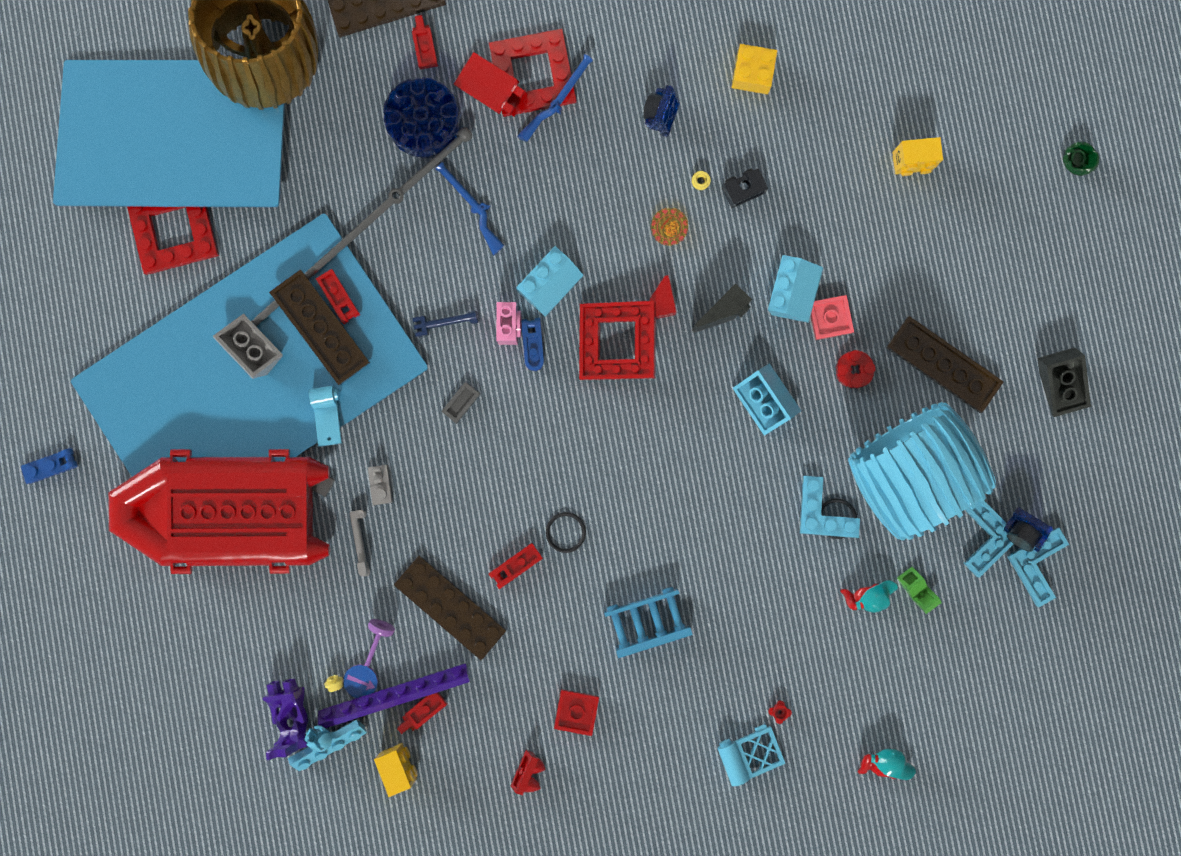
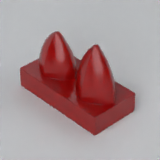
M525 751L510 785L516 794L522 796L524 792H534L541 789L537 780L531 776L532 774L544 771L545 765L533 752Z

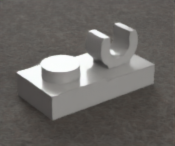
M388 465L368 467L372 504L393 503Z

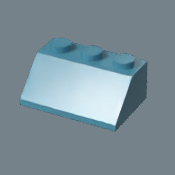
M554 246L516 289L520 295L546 317L584 275L562 251Z
M782 255L768 307L771 315L809 323L823 267L802 258Z
M770 363L733 387V390L763 435L768 434L801 412V409Z

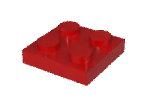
M561 689L554 729L592 736L599 696Z

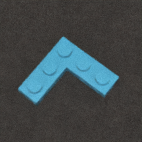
M803 476L800 534L859 538L860 518L821 515L823 477Z
M977 500L975 502L976 507L973 510L968 507L965 511L988 533L990 538L964 564L976 577L980 578L1013 543L1006 536L1010 530L1007 528L1009 525L985 501Z
M1055 528L1044 534L1038 542L1041 544L1040 547L1035 546L1032 552L1020 548L1007 556L1037 607H1041L1056 598L1038 568L1037 563L1069 545L1060 528Z

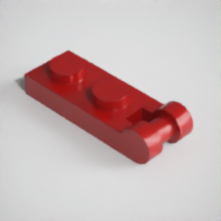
M333 269L316 278L344 325L349 322V319L360 316L358 309ZM348 306L350 310L343 313L342 309Z
M531 543L491 571L489 576L491 579L494 578L497 583L496 586L498 589H501L542 560L543 557L534 544ZM503 570L508 576L505 579L500 575V572Z

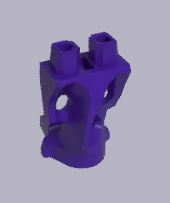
M295 678L283 681L284 689H281L279 680L272 681L266 685L268 694L262 700L270 707L272 724H276L280 730L278 741L266 752L267 760L287 757L295 751L307 747L306 744L308 743L305 741L309 720L303 705L305 688L298 687ZM288 719L293 720V726H292V727H289V726H288V724H287V720H288Z

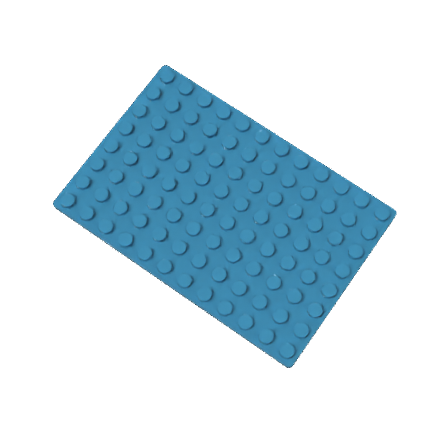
M66 60L63 66L53 203L56 206L278 207L280 204L285 103L278 105V108L268 107L264 108V110H259L255 107L245 108L240 103H234L213 85L198 60Z

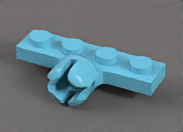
M358 720L335 732H330L323 726H314L316 731L310 728L305 736L308 747L289 757V764L298 771L305 770L318 760L325 759L332 752L341 750L348 743L360 739L361 736L367 733V730Z

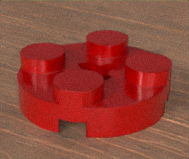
M853 350L843 354L836 363V376L838 381L847 388H862L871 382L876 367L869 355L862 351ZM852 365H853V366H856V365H857V366L859 367V369H858V370L860 371L859 374H858V373H854V374L851 373V371H852L851 366H852Z

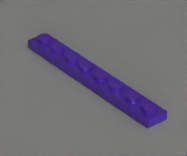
M465 663L318 710V725L328 728L469 683L468 667Z

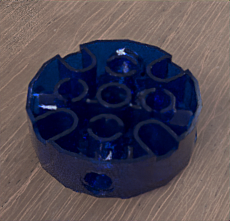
M422 77V79L416 78L402 81L391 90L384 103L383 120L389 137L401 151L413 157L429 158L436 156L458 136L461 115L455 97L444 84L432 78Z

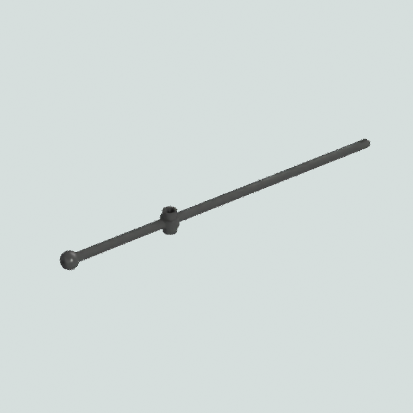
M467 127L460 128L458 136L399 189H392L389 192V198L304 273L306 277L310 279L389 207L393 204H400L408 190L462 142H468L472 139L471 131ZM399 194L400 197L398 199H394L393 195ZM274 300L251 322L257 327L279 307L277 302Z

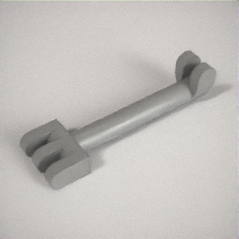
M357 510L350 512L358 557L357 568L360 576L367 577L370 575L368 562H366L359 519L365 518L366 512Z

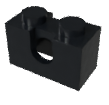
M759 168L756 170L748 169L742 173V177L736 179L733 176L725 181L722 189L731 209L766 194L768 187ZM746 183L749 189L743 190L740 184Z

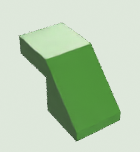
M913 567L897 577L912 600L925 614L942 603L940 598L927 586L925 579Z

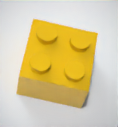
M740 44L731 88L768 94L772 86L777 50Z
M941 137L902 141L892 152L895 174L909 176L914 172H920V174L931 173L943 161Z
M403 743L381 751L374 759L388 797L410 789L418 776L416 767L410 763V752L407 747H404Z

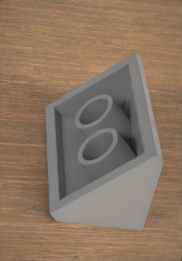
M242 314L213 335V338L252 379L267 375L283 357V354L245 314Z

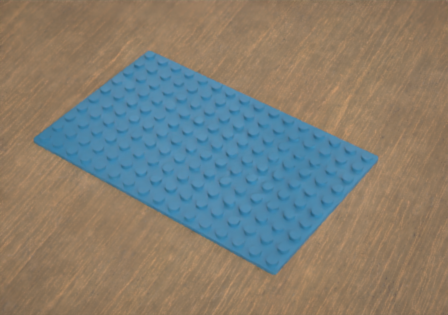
M321 214L71 379V384L132 477L161 457H170L171 449H191V457H269V449H290V457H297L318 443L315 412L309 399L310 389L332 385L335 389H338L340 400H337L341 428L428 369L427 364L348 246L309 279L341 322L316 280L317 277L333 269L360 313V316L349 319V322L345 325L342 322L341 324L370 361V364L340 386L280 306L257 326L267 339L283 354V357L265 376L252 379L213 338V335L242 314H245L252 321L275 300L269 293L271 290L300 269L305 273L343 239L326 214ZM348 306L342 309L343 313L350 310ZM175 457L178 461H186L187 457ZM274 457L275 461H285L286 457Z

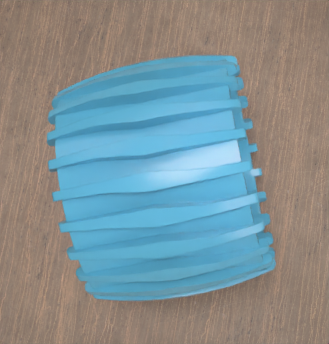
M947 403L932 404L930 410L927 407L922 408L923 413L918 415L914 412L911 414L912 418L904 421L903 418L900 419V425L893 429L891 426L886 427L888 432L882 436L877 433L874 435L876 439L873 442L867 440L864 442L865 447L863 449L858 447L856 453L853 452L848 458L852 474L865 501L880 522L897 539L905 540L907 538L911 540L914 538V534L921 537L924 536L923 531L929 529L931 532L936 531L935 526L944 523L945 526L950 524L948 519L955 515L959 518L962 517V511L968 507L973 510L976 507L975 502L977 500L983 502L986 499L985 494L990 495L996 487L993 471L981 445L963 419Z

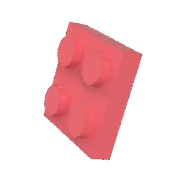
M847 295L814 302L811 321L815 340L854 333Z

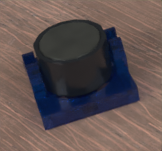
M666 85L665 89L657 88L655 93H650L645 102L643 112L646 127L659 131L665 137H668L680 106V101L673 86Z
M1017 507L1003 531L1007 533V538L1022 550L1032 552L1034 549L1039 552L1048 541L1053 527Z

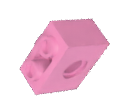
M497 302L496 341L499 345H518V337H521L522 332L521 311H518L516 302Z

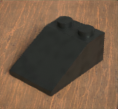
M735 283L694 325L692 331L695 333L734 320L737 316L741 318L751 307L749 303L752 299Z
M1074 347L1037 358L1040 378L1053 417L1091 407L1086 359L1082 352Z

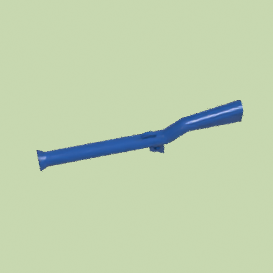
M584 54L582 62L556 99L551 102V106L539 113L517 135L519 139L528 142L542 120L552 116L555 112L561 114L562 107L560 105L589 63L593 62L591 57Z
M444 162L440 163L435 170L439 171L472 206L471 212L480 215L479 228L493 256L496 255L504 247V244L487 227L486 211L491 205L479 204L449 172Z

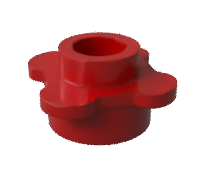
M782 700L777 701V704L768 710L769 715L775 718L777 724H782L783 721L792 715V711L786 708Z

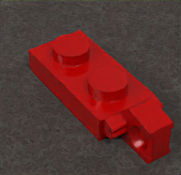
M422 15L415 16L416 27L412 28V35L419 69L438 67L431 29L429 25L424 24Z
M439 692L424 697L402 717L404 722L398 726L397 730L401 735L409 728L412 731L417 730L448 703Z

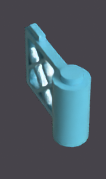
M766 724L754 728L756 732L736 741L727 739L719 743L720 746L717 749L732 786L742 785L753 777L785 764L771 726L767 727ZM768 733L770 736L768 746L759 743L761 735ZM747 741L754 743L750 754L743 751L742 743ZM757 745L766 748L763 759L753 756ZM770 750L777 754L779 761L772 764L766 761ZM752 758L761 761L759 769L753 772L749 766Z

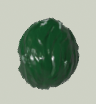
M1076 142L1065 150L1063 162L1070 173L1083 176L1096 170L1100 157L1098 152L1089 143Z

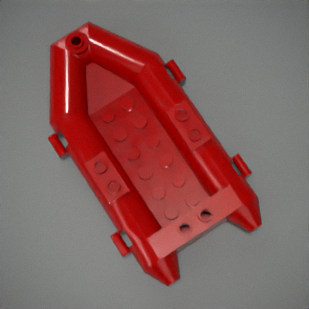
M171 449L170 457H161L108 493L109 531L160 566H170L171 574H192V566H269L270 574H290V566L312 565L330 555V544L313 536L312 486L330 477V467L311 457H290V449H269V457H191V449ZM175 457H187L186 461H178ZM274 457H286L285 461H275ZM275 562H285L286 566H274ZM177 563H186V564H187V566H176V565H177Z

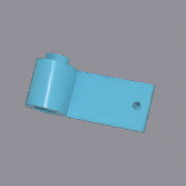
M333 385L310 389L309 399L315 412L318 446L341 444L337 400H340L338 389H335Z

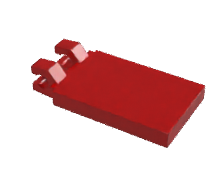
M475 52L472 53L454 82L457 88L496 113L500 114L504 110L513 117L516 116L518 110L507 103L511 95L514 94L524 101L529 95L518 86L519 81Z

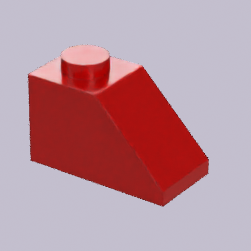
M669 275L664 276L649 300L656 302V319L676 315Z

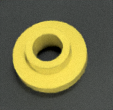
M698 171L693 175L692 185L695 189L705 190L710 185L711 179L708 173ZM702 178L704 183L699 184L697 180Z
M333 675L327 678L324 686L329 692L337 691L343 687L344 679L343 677H338V675Z

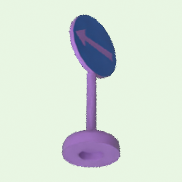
M371 619L369 621L368 628L376 636L365 665L352 666L344 675V688L354 698L372 694L377 689V674L369 666L380 637H390L395 631L394 626L378 619Z

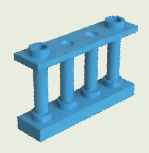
M673 587L665 588L662 590L663 593L620 607H618V604L607 607V611H604L605 617L611 615L620 642L619 648H616L618 658L693 635L690 626H685L682 623L674 598V595L680 594L678 589ZM667 598L675 624L674 630L670 632L664 630L655 602ZM645 604L649 605L657 631L655 633L656 636L651 638L645 635L637 607ZM630 610L638 635L637 642L632 644L626 639L619 616L620 612Z

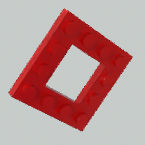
M562 29L489 42L492 63L513 77L511 60L548 53L554 86L526 91L529 95L525 101L512 94L507 102L518 110L517 114L548 109L551 106V102L556 99L571 77ZM574 86L560 106L576 103ZM502 110L503 117L511 116Z
M127 206L143 274L149 275L219 256L207 207ZM186 208L194 241L159 250L151 217Z
M655 301L580 304L579 380L656 379ZM635 322V359L600 360V323Z

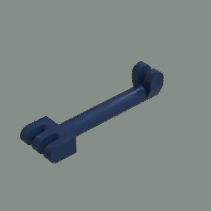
M477 311L427 321L426 316L412 318L414 323H421L414 325V330L422 329V332L415 333V337L428 336V329L467 321H470L471 324L479 323Z

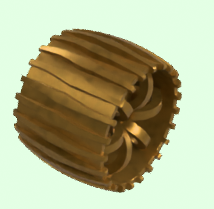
M191 0V7L188 8L189 34L196 57L213 85L232 102L240 103L245 108L255 107L259 110H264V108L273 107L275 109L278 108V105L286 102L287 104L291 103L292 99L297 96L300 97L303 94V90L311 85L312 77L316 74L318 41L311 13L304 0ZM262 19H268L271 22H283L284 25H289L288 32L280 40L271 42L263 30L261 21ZM242 25L244 45L237 44L227 37L229 32L237 30V27ZM221 45L232 53L246 57L234 59L233 56L221 55L217 50H219Z

